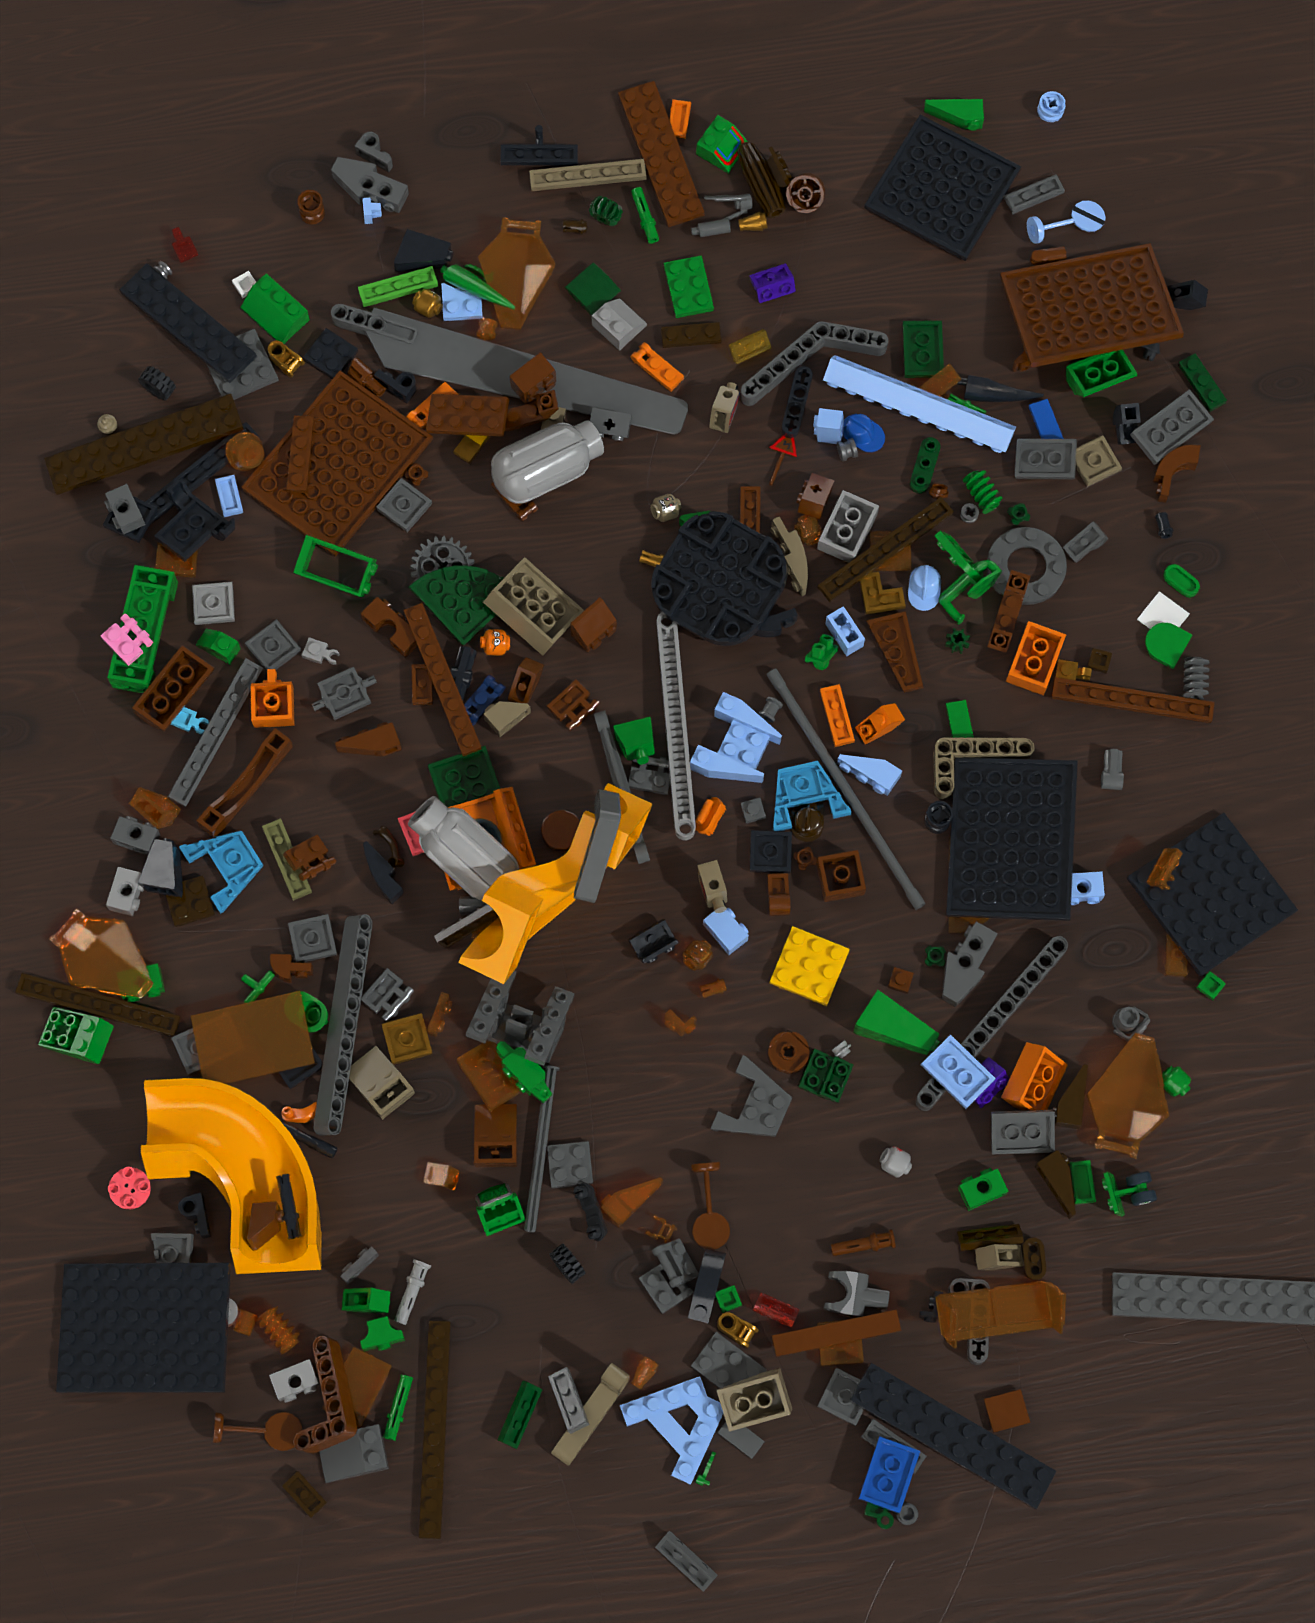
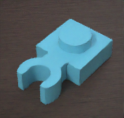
M184 707L170 725L187 732L193 727L198 734H203L204 730L199 727V724L204 723L208 725L209 720L206 718H195L197 712Z

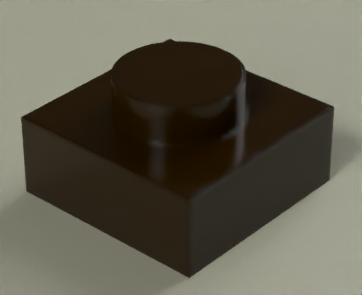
M1092 648L1087 668L1107 674L1112 653Z

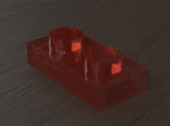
M760 1293L753 1308V1311L789 1327L793 1326L800 1310L764 1293Z

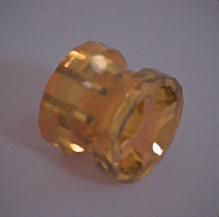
M490 318L479 319L477 337L483 340H494L496 338L495 329L498 326V322Z

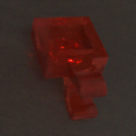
M179 227L172 229L176 242L172 243V246L180 263L198 256L190 236L184 238Z

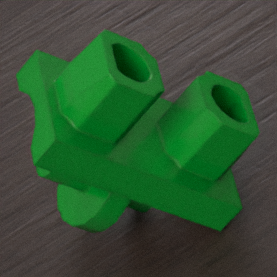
M822 634L820 641L814 643L812 650L805 656V662H812L814 667L819 670L826 669L829 666V660L838 651V646L833 644L834 637Z

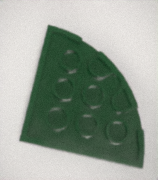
M451 566L422 576L408 588L452 636L464 646L497 615L483 602L504 578L479 567Z

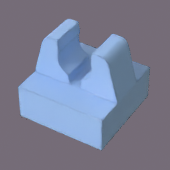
M370 197L363 198L365 224H373L372 218L382 216L381 203H371Z

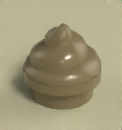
M104 414L98 419L97 426L102 433L111 434L117 428V421L114 416Z

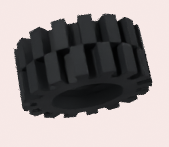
M563 1243L549 1253L553 1262L571 1284L586 1274L579 1261Z

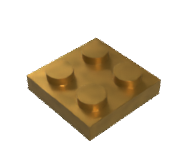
M422 1013L382 1024L393 1065L433 1054Z

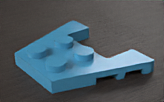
M818 761L778 769L773 831L792 828L788 808L828 800L833 819L851 815V809L845 804L840 793L837 792Z
M242 831L179 846L189 864L208 853L227 882L228 886L211 896L220 914L227 909L263 867L262 862Z

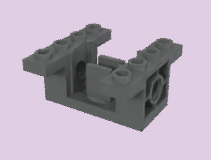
M514 971L504 984L491 978L469 1025L466 1036L482 1043H486L487 1040L497 1044L503 1041L507 1045L509 1044L513 1050L517 1047L524 1048L526 1050L524 1059L543 1066L545 1062L549 1063L564 1030L566 1015L575 993L555 986L547 1006L543 1008L541 1017L523 1007L508 1004V992L517 971Z

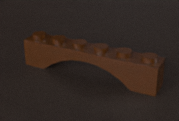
M275 728L263 741L252 761L233 785L216 801L210 804L196 820L199 827L213 838H216L293 748L291 740Z

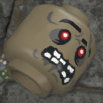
M672 494L656 497L650 506L651 513L655 519L661 522L675 519L679 515L681 502Z

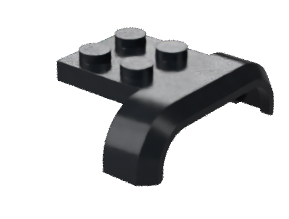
M176 480L166 489V493L170 501L180 512L154 536L155 540L185 562L211 536L224 541L235 530V519L226 520L194 496L187 488L184 480Z

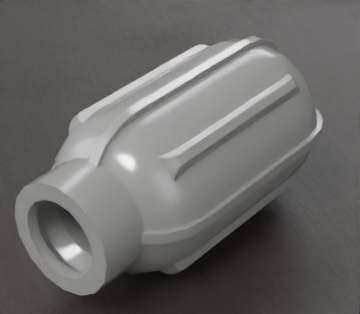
M584 421L575 426L568 423L553 424L496 452L491 462V475L494 485L499 493L512 503L522 504L529 502L583 475L589 467V462L604 453L603 441L597 428L590 421Z
M436 796L426 800L408 822V826L419 835L420 846L426 855L473 898L482 900L486 891L499 876L519 870L515 857L464 809L448 808Z

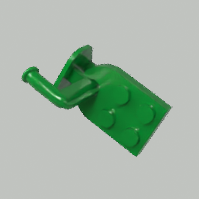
M939 531L935 535L938 540L936 542L937 545L951 555L949 559L955 566H959L965 571L962 576L939 596L940 605L960 625L965 615L960 614L950 602L970 584L974 586L968 591L967 595L974 599L979 598L995 584L1002 570L991 560L974 563L950 534ZM988 568L992 573L984 577L982 572Z

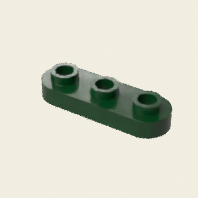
M928 437L922 441L910 480V488L917 494L925 493L929 489L940 452V443L933 437ZM932 444L934 448L930 449L927 445ZM927 462L929 465L924 466L922 463ZM921 479L924 483L919 484L917 480Z

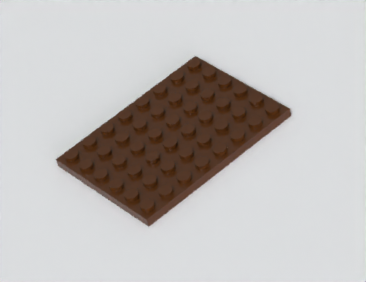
M1151 243L1000 273V279L1031 368L1183 338V329Z
M339 371L302 415L314 417L307 493L287 492L293 427L241 488L305 536L311 535L344 547L376 509V506L431 443L433 436L345 373ZM319 545L334 557L339 553V551Z

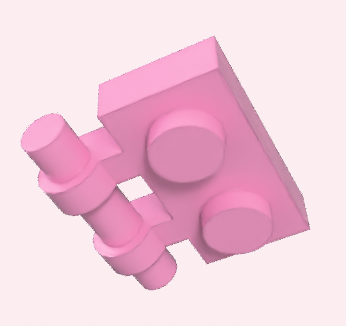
M124 614L120 619L125 625L120 628L114 623L101 635V638L129 666L143 654L139 646L144 643L147 647H150L153 641L149 638L150 635L137 625V621L134 618ZM130 631L137 636L134 640L127 635Z

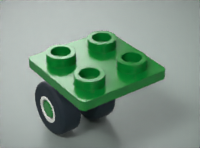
M1109 1172L1104 1173L1105 1178L1102 1179V1184L1105 1191H1108L1110 1199H1107L1110 1211H1114L1116 1215H1125L1120 1197L1133 1194L1131 1196L1133 1206L1144 1205L1157 1200L1155 1190H1148L1147 1184L1152 1181L1150 1172H1140L1126 1177L1125 1180L1129 1189L1118 1190L1113 1174Z

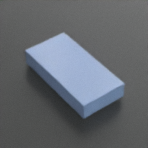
M230 475L215 479L224 517L243 513L235 476Z

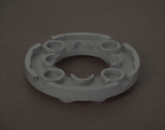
M1021 527L1009 530L993 543L987 560L995 562L1002 570L993 588L999 594L1004 595L1010 576L1007 568L1009 556L1017 549L1032 548L1044 557L1046 571L1038 581L1028 583L1022 604H1037L1049 599L1060 588L1066 575L1067 562L1062 547L1051 535L1036 528ZM987 568V575L992 572Z

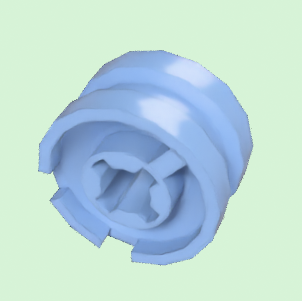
M1053 91L1043 94L1037 107L1039 117L1047 122L1058 121L1066 107L1064 97L1060 93Z

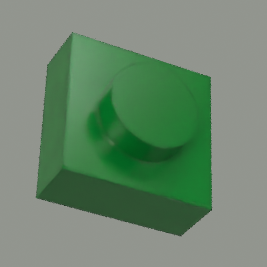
M1209 971L1196 988L1213 1001L1226 983Z
M735 1285L716 1292L715 1297L722 1313L742 1306Z

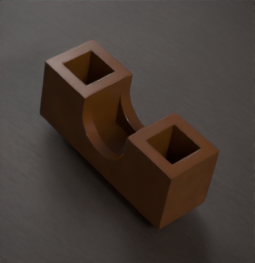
M376 597L361 612L362 620L376 633L383 626H393L396 632L390 638V644L406 658L417 647L411 628L406 622L407 619L400 612L396 614L391 609L392 606L388 601Z

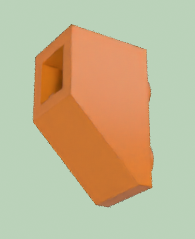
M893 703L879 707L857 725L855 729L864 744H868L895 729L905 719L897 705Z

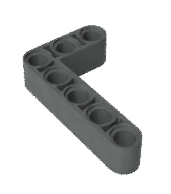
M598 789L594 802L595 823L574 890V899L595 903L621 819L619 793Z

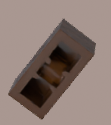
M814 473L811 474L809 480L805 479L802 487L804 493H799L796 502L799 504L798 512L820 520L831 495L834 480Z

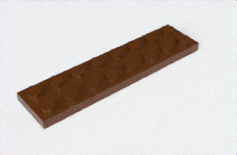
M648 82L618 92L620 102L641 157L644 159L645 168L667 226L671 227L705 216L655 82Z

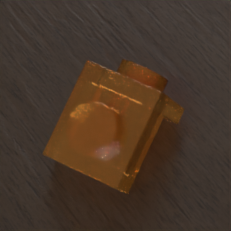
M671 1009L664 1015L665 1025L672 1032L675 1030L681 1037L685 1033L687 1035L696 1028L697 1018L695 1016H692L684 1023Z

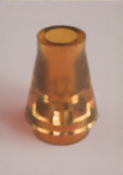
M644 1356L638 1363L631 1384L642 1390L643 1386L658 1371L659 1364Z

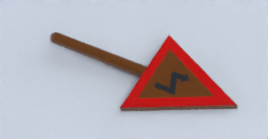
M783 435L769 447V449L781 453L769 482L770 485L774 483L784 454L797 458L794 438H787Z

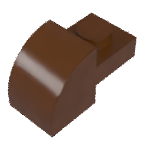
M270 954V963L273 971L282 981L292 983V975L300 979L313 976V966L311 963H293L291 954Z

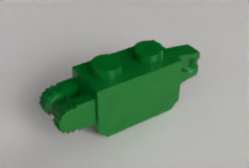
M498 1042L496 1051L502 1059V1072L508 1078L512 1077L517 1082L515 1086L521 1093L526 1092L529 1096L532 1094L540 1102H546L552 1096V1092L545 1083V1071L539 1064L524 1059L526 1054L524 1048L517 1047L513 1050L506 1042Z

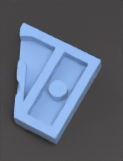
M445 283L441 284L444 321L483 319L481 298Z

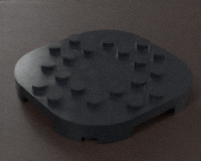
M711 511L707 514L695 515L681 526L673 544L661 563L657 564L654 569L651 581L654 600L665 617L700 638L720 646L740 644L751 638L760 629L785 588L788 570L784 554L769 536L765 537L735 520L729 514Z

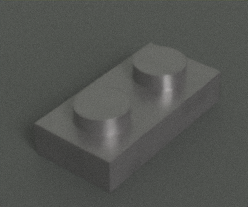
M373 1247L363 1249L357 1257L359 1259L352 1264L350 1262L342 1269L343 1274L341 1278L347 1284L355 1279L379 1256Z

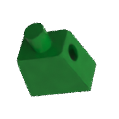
M651 717L613 726L615 740L626 760L636 759L638 764H646L649 761L648 756L655 753Z

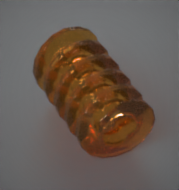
M275 1306L264 1312L256 1322L261 1321L259 1327H266L264 1333L266 1335L271 1334L269 1339L271 1341L277 1340L275 1346L277 1348L282 1347L280 1352L285 1354L300 1341L297 1340L300 1333H291L294 1326L286 1327L289 1319L282 1321L281 1318L284 1313L276 1314L279 1307Z

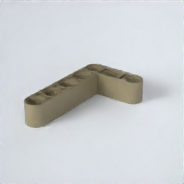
M940 738L937 740L933 751L934 793L936 797L944 800L952 795L954 789L955 758L1030 759L1034 751V743L1027 738ZM945 746L948 752L943 753L939 751L938 747ZM960 746H965V747H967V748H968V752H966V753L961 752V751L959 750V747H960ZM985 746L988 748L989 752L982 753L979 750V747ZM1005 746L1008 748L1009 752L1002 753L999 750V747ZM1022 746L1027 747L1029 752L1022 753L1019 748ZM945 765L948 767L949 771L942 772L940 771L939 766ZM946 785L949 791H941L939 786Z
M613 1363L608 1366L601 1377V1383L583 1407L590 1425L572 1434L566 1430L552 1450V1455L567 1466L572 1463L629 1382V1374Z

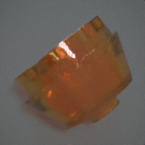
M238 433L226 445L227 460L233 468L239 471H249L256 468L264 458L262 441L253 433Z

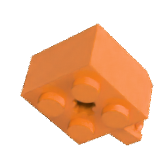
M267 669V680H263V683H251V721L254 728L295 726L294 687L292 681L282 682L277 680L276 669Z

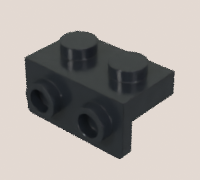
M661 919L628 939L638 959L643 963L655 961L659 954L675 949V945L679 943L672 934L665 919Z

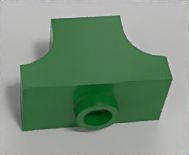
M386 1316L367 1321L368 1335L360 1342L363 1351L378 1348V1351L391 1348V1344L405 1341L402 1330H395L391 1327L389 1318Z

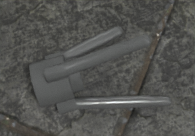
M750 194L704 196L705 200H715L716 202L734 201L735 208L740 211L724 219L731 220L740 215L748 214L747 209H752Z

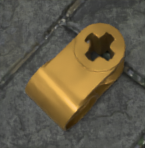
M276 340L269 344L268 353L271 362L278 366L288 377L292 378L294 376L293 373L305 364L304 360L283 344V342ZM275 350L282 351L279 355L273 354Z
M730 1312L723 1313L717 1321V1327L721 1332L747 1349L754 1333L759 1331L752 1324ZM723 1318H730L733 1326L731 1328L723 1327Z

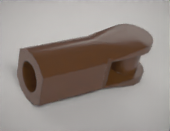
M1065 247L1035 250L1032 252L1030 262L1033 265H1041L1066 260Z

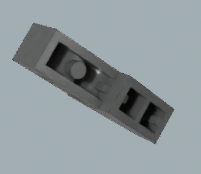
M337 157L331 169L333 179L359 205H362L363 198L370 197L371 203H381L385 210L400 213L409 195L408 185L378 174L376 165L373 163ZM366 185L372 186L370 188H364V186ZM384 192H388V193H389V194L386 195V196L381 195V194L384 193Z
M977 921L973 927L969 925L964 934L967 937L963 944L959 942L954 951L956 955L950 952L947 954L942 1000L956 1007L981 981L985 972L978 968L998 933ZM976 942L979 945V949L972 950L969 947V943ZM959 960H967L969 962V966L962 967L959 964Z

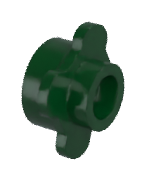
M1023 503L1009 507L1007 510L1014 525H1018L1022 521H1029L1030 514L1027 513L1026 506Z
M942 946L926 947L927 959H925V964L927 966H944L945 948Z

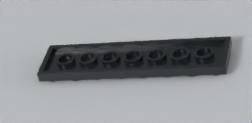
M147 263L119 289L121 294L227 382L231 383L257 358L256 353Z

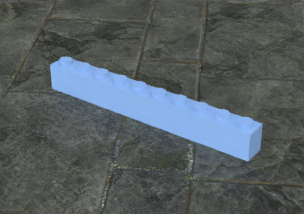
M836 355L830 359L823 378L827 385L838 388L839 386L844 388L845 392L852 395L857 393L864 396L863 399L869 402L877 401L882 403L881 406L884 408L900 410L899 413L904 416H915L922 423L929 424L930 422L942 431H947L948 429L955 432L954 435L957 437H968L973 439L972 442L981 446L984 444L988 445L993 451L998 453L1007 451L1016 426Z

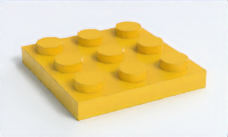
M792 926L769 984L827 1006L850 949Z

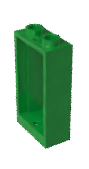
M306 535L293 573L353 595L364 597L370 591L371 583L369 581L371 576L375 575L378 564H376L377 559L317 537ZM316 543L368 562L359 590L307 571Z

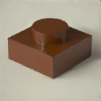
M894 967L888 988L908 994L914 973Z

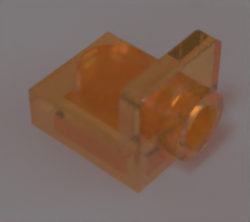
M428 1162L423 1183L454 1190L459 1180V1170L449 1165Z

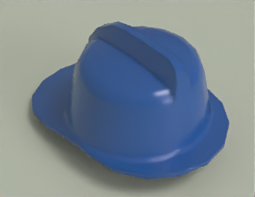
M852 414L844 419V438L847 440L853 438L856 447L865 452H875L882 448L885 442L884 431L868 416Z

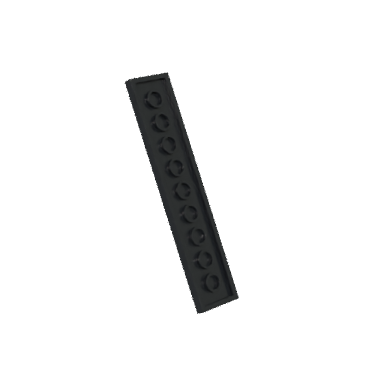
M869 1363L849 1400L1034 1509L1038 1508L1056 1473V1470L873 1363Z

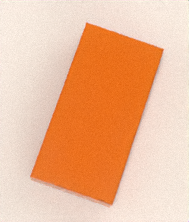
M672 99L669 121L675 136L686 139L691 102Z

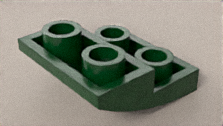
M594 262L564 287L576 302H580L590 316L621 291L612 279Z
M814 1048L811 1051L797 1087L819 1097L839 1103L854 1064L836 1056L832 1057Z

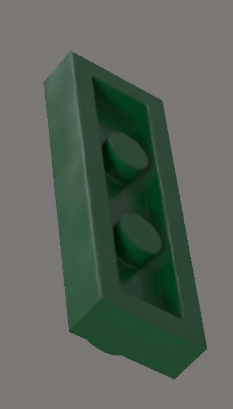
M1196 353L1179 362V368L1209 412L1227 402V399Z
M522 1381L497 1439L498 1441L514 1449L518 1448L543 1389L527 1381Z

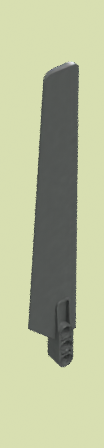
M336 304L331 309L332 321L335 326L366 335L383 366L393 370L409 372L423 377L520 399L511 388L510 375L535 357V355L378 308H373L371 313L344 304ZM340 313L345 314L342 318L336 317ZM357 319L364 320L362 323H355ZM377 324L382 326L380 329L373 328ZM548 360L556 371V385L551 390L556 392L558 407L586 415H591L592 407L632 414L631 425L672 435L678 434L682 430L688 412L686 401Z

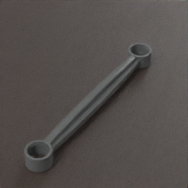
M604 710L594 713L612 782L615 787L631 794L606 712ZM641 832L639 839L633 845L638 864L650 861Z

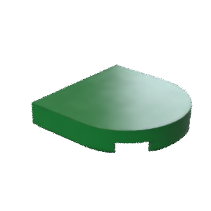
M1159 623L1148 631L1145 638L1146 649L1154 660L1174 669L1192 634L1174 624Z

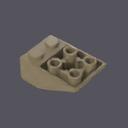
M377 1046L351 1065L349 1080L382 1120L415 1094L412 1086Z

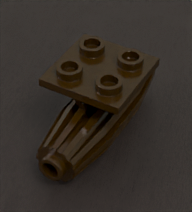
M745 142L740 145L737 152L745 179L755 200L768 218H776L783 214L786 209L780 188H787L793 177L779 151L775 152L772 146L769 147L772 155L766 160L754 143Z

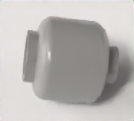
M893 1146L890 1149L886 1148L880 1157L881 1168L889 1174L898 1178L903 1174L907 1175L911 1170V1156L900 1148Z

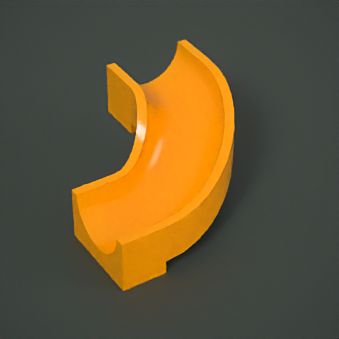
M608 783L604 790L619 793L621 819L606 868L609 866L616 869L639 839L652 803ZM589 811L583 813L570 849L564 856L543 865L505 873L496 879L484 894L482 901L493 908L499 918L493 921L475 938L461 955L460 964L502 984L507 981L517 968L527 941L576 900L574 899V890L595 823L594 813Z
M195 1078L144 1080L147 1104L146 1145H141V1155L147 1178L190 1177V1171H196L206 1176L217 1186L231 1209L230 1249L236 1274L321 1270L322 1232L313 1177L299 1145L282 1122L252 1096L221 1082ZM290 1174L296 1212L300 1216L298 1222L302 1237L288 1239L286 1222L284 1221L281 1222V1229L274 1237L258 1250L253 1251L247 1240L252 1203L277 1201L280 1209L283 1210L276 1176Z

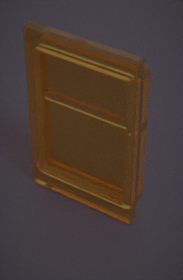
M353 1347L344 1368L357 1427L361 1428L392 1366L375 1358L373 1355Z

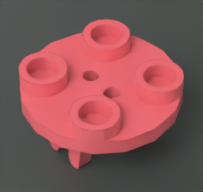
M132 1167L120 1169L113 1175L108 1186V1192L112 1201L122 1209L130 1210L143 1205L150 1196L151 1191L150 1180L146 1174Z

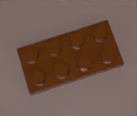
M432 394L426 431L433 434L504 437L509 399L508 397Z

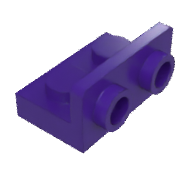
M786 263L750 275V281L757 292L759 303L796 291L794 277Z

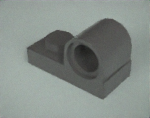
M374 132L364 133L355 145L356 155L390 172L393 167L392 158L385 151L380 152L381 147L378 135ZM369 143H375V144L372 145V146H368V145H367V144H369Z
M1093 521L1063 548L1074 562L1077 563L1091 550H1096L1108 540V537Z

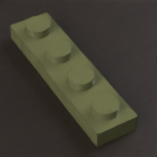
M281 818L263 825L262 828L293 901L312 893L307 879L301 881L299 878V874L303 872L301 868L293 871L283 856L284 852L293 848Z

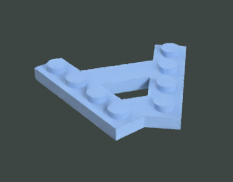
M700 1376L620 1405L627 1426L648 1419L677 1451L680 1457L671 1476L691 1485L723 1415L720 1402L707 1397ZM689 1405L698 1415L690 1435L687 1434L668 1411Z

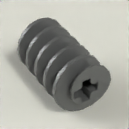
M1187 657L1184 659L1186 661L1184 663L1186 670H1184L1185 678L1183 682L1185 685L1183 690L1185 693L1183 697L1203 700V696L1209 694V691L1203 690V688L1209 687V683L1203 682V680L1209 679V676L1204 674L1209 672V668L1204 667V665H1208L1210 661L1201 657Z

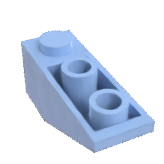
M840 754L837 760L841 770L846 773H853L856 775L857 780L864 784L867 782L873 786L877 793H884L887 796L902 774V770L882 759Z

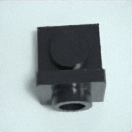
M935 1291L933 1296L929 1297V1309H932V1312L920 1311L919 1318H924V1322L936 1323L937 1319H941L943 1291Z

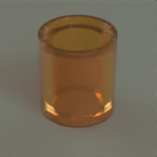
M240 1309L232 1330L251 1336L258 1316Z

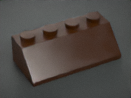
M181 646L134 704L132 709L135 715L150 726L165 732L212 673L214 667L184 646Z

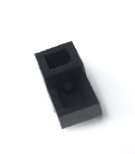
M1139 403L1116 406L1113 413V425H1116L1118 445L1136 443L1130 434L1138 428L1137 423H1141Z

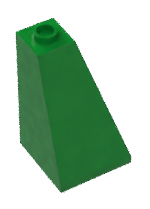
M877 990L858 1019L853 1031L856 1035L924 1055H928L930 1050L934 1052L940 1043L937 1040L940 1035L938 1032L879 990Z

